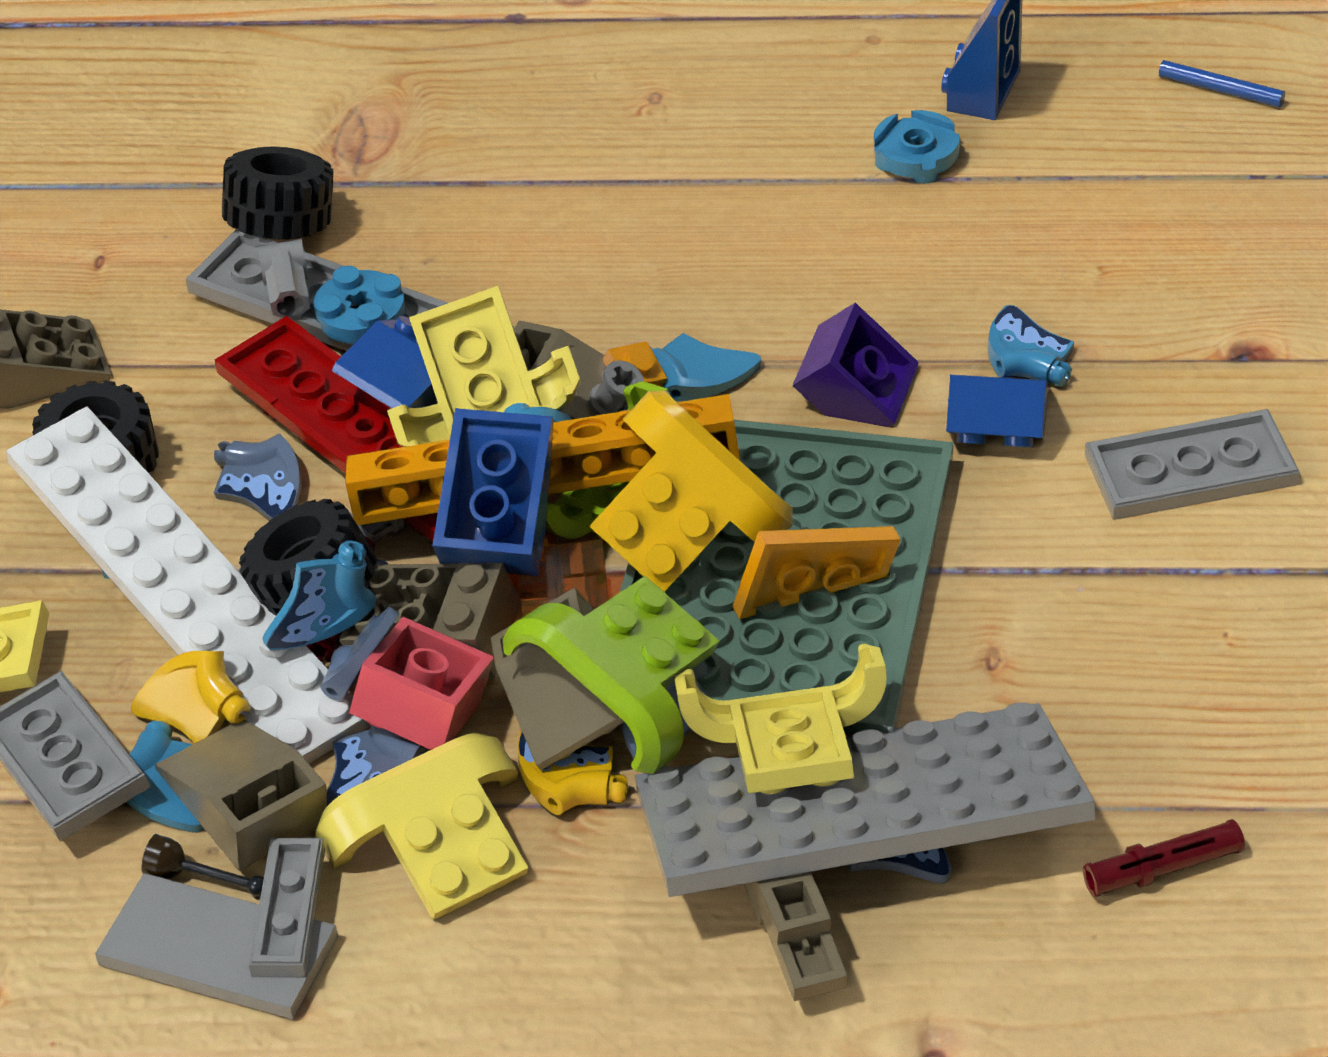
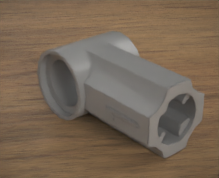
M302 239L257 246L263 283L268 288L272 315L281 318L288 316L293 321L301 319L302 314L310 309L309 291L305 279H308Z

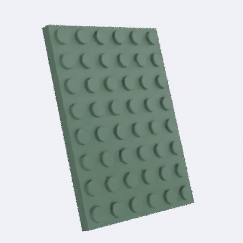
M734 420L740 461L780 498L793 507V526L789 530L894 526L901 541L887 577L832 593L827 591L825 587L799 594L798 603L781 607L779 601L755 607L756 615L739 620L732 606L754 541L729 521L665 591L671 599L720 641L713 654L704 660L708 670L705 678L697 680V682L708 697L716 700H733L831 686L846 680L854 672L858 663L859 645H872L880 648L886 665L887 681L885 692L877 707L868 716L857 723L843 727L845 734L850 735L868 729L880 732H893L897 724L952 465L953 442ZM629 563L620 592L644 577Z

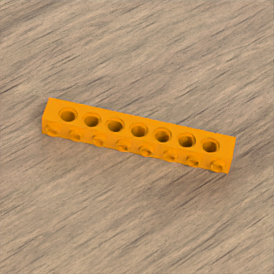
M730 394L677 402L740 460ZM630 410L553 423L548 495L629 482L637 475L656 452L623 420ZM450 439L347 456L345 484L353 519L357 525L438 513Z

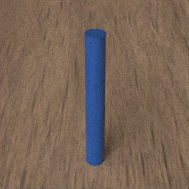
M1163 60L1160 65L1159 76L1280 108L1285 99V91L1166 60Z

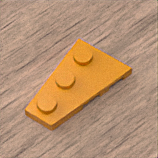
M894 526L758 531L732 607L740 620L756 615L755 607L779 601L781 607L798 603L799 594L825 587L827 591L832 593L887 577L901 538Z

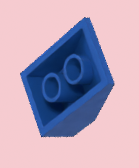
M991 0L973 27L965 44L960 43L958 45L954 65L952 68H946L942 78L941 90L942 93H947V111L996 120L1021 71L1023 0Z
M455 408L432 545L440 564L503 563L508 574L539 576L546 531L553 416Z

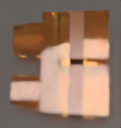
M602 539L545 546V561L540 564L539 576L519 575L521 597L548 594V597L521 599L523 617L537 607L551 602L574 587L593 609L609 600Z

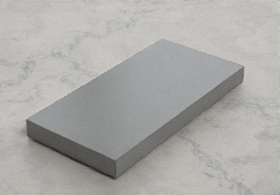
M1268 409L1085 443V457L1113 520L1299 485L1300 471Z
M62 671L0 706V762L60 842L151 787L142 770Z
M144 873L95 955L99 966L293 1020L334 946L338 933L336 925L314 919L306 977H251L249 960L259 904Z

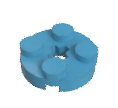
M926 110L911 111V118L898 120V113L887 117L874 131L875 166L882 171L911 177L918 183L925 184L936 181L939 173L949 169L959 157L960 137L955 132V124L949 118L939 113Z
M342 266L333 272V279L320 287L313 302L317 323L319 322L322 325V331L329 338L343 343L354 344L377 320H397L398 316L405 317L406 314L404 295L399 277L394 274H385L373 270H358L354 266ZM360 305L357 309L352 308L353 306Z

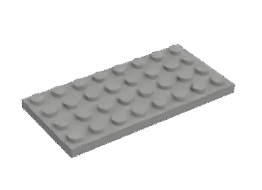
M1014 703L1005 709L985 713L963 712L955 716V718L935 722L918 720L907 723L904 727L895 728L893 732H880L873 729L859 731L853 736L846 737L853 762L854 778L840 780L830 786H815L811 784L786 788L784 791L776 794L748 793L739 756L732 758L710 757L704 759L699 764L676 768L673 766H663L654 774L642 773L635 775L637 794L669 897L1096 820L1095 801L1039 703Z

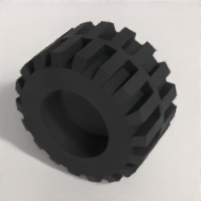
M270 146L237 152L233 156L228 157L223 166L222 218L224 221H227L229 226L238 229L240 232L269 239L301 238L323 231L331 222L333 168H331V164L328 161L323 160L321 157L294 148Z
M89 381L86 382V385L78 387L76 384L66 388L67 391L63 393L57 392L51 396L50 403L42 404L38 409L39 416L33 419L32 426L34 430L32 433L35 435L87 406L147 472H153L157 466L156 458L159 457V450L148 403H145L144 397L139 392H133L132 387L128 385L116 386L114 381H105L104 383Z
M322 499L318 502L311 500L298 506L295 505L270 519L266 525L262 526L254 534V538L248 541L244 547L245 553L240 556L239 561L241 566L239 569L240 573L261 604L266 606L269 612L277 616L292 590L297 562L333 559L334 555L339 554L338 549L343 542H359L366 550L364 560L367 565L364 585L367 587L369 585L367 581L374 576L376 570L374 565L377 563V558L348 509L339 501L333 502L331 499Z

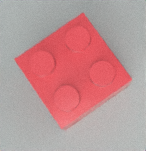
M402 617L362 664L349 713L367 721L374 727L388 730L425 747V749L432 750L453 740L479 707L494 656L406 617Z

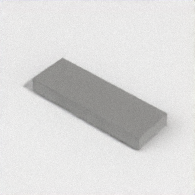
M270 838L249 960L251 977H306L325 856L323 838Z

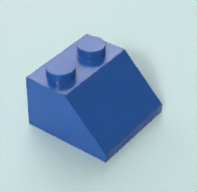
M398 316L397 320H377L335 362L332 369L334 373L391 408L404 404L409 408H422L438 404L408 317Z
M950 375L946 432L957 433V443L985 444V436L988 435L1005 437L1004 446L1033 447V438L1044 439L1049 384L1046 380Z

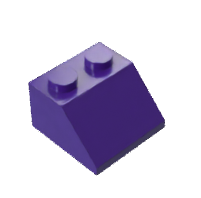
M855 302L818 325L792 386L824 416L890 427L896 422L919 362Z

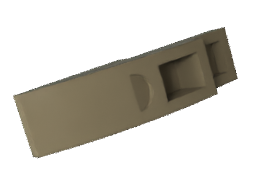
M811 872L745 883L744 886L759 925L765 924L793 1001L846 989L848 976L830 933L831 918Z

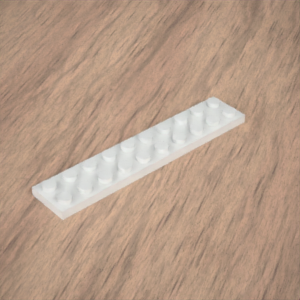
M87 406L6 450L8 464L178 655L190 651H224L226 673L233 684L242 691L243 698L247 699L250 703V711L241 712L246 717L245 720L296 749L309 764L334 749V741L359 733L370 726L367 721L349 713L353 696L349 692H347L342 700L331 699L322 692L320 686L328 669L306 645L282 650H270L266 647L262 638L276 616L259 602L237 569Z

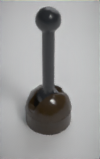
M154 834L149 840L142 858L141 869L143 874L170 879L179 875L182 870H186L247 888L252 896H261L264 877L253 876L247 878L187 860L181 845L169 837Z

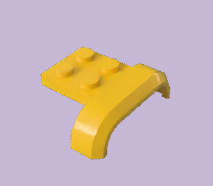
M648 391L623 420L656 454L589 527L642 576L649 578L665 592L729 521L755 542L758 531L789 530L793 526V507L760 480L682 408L667 391Z

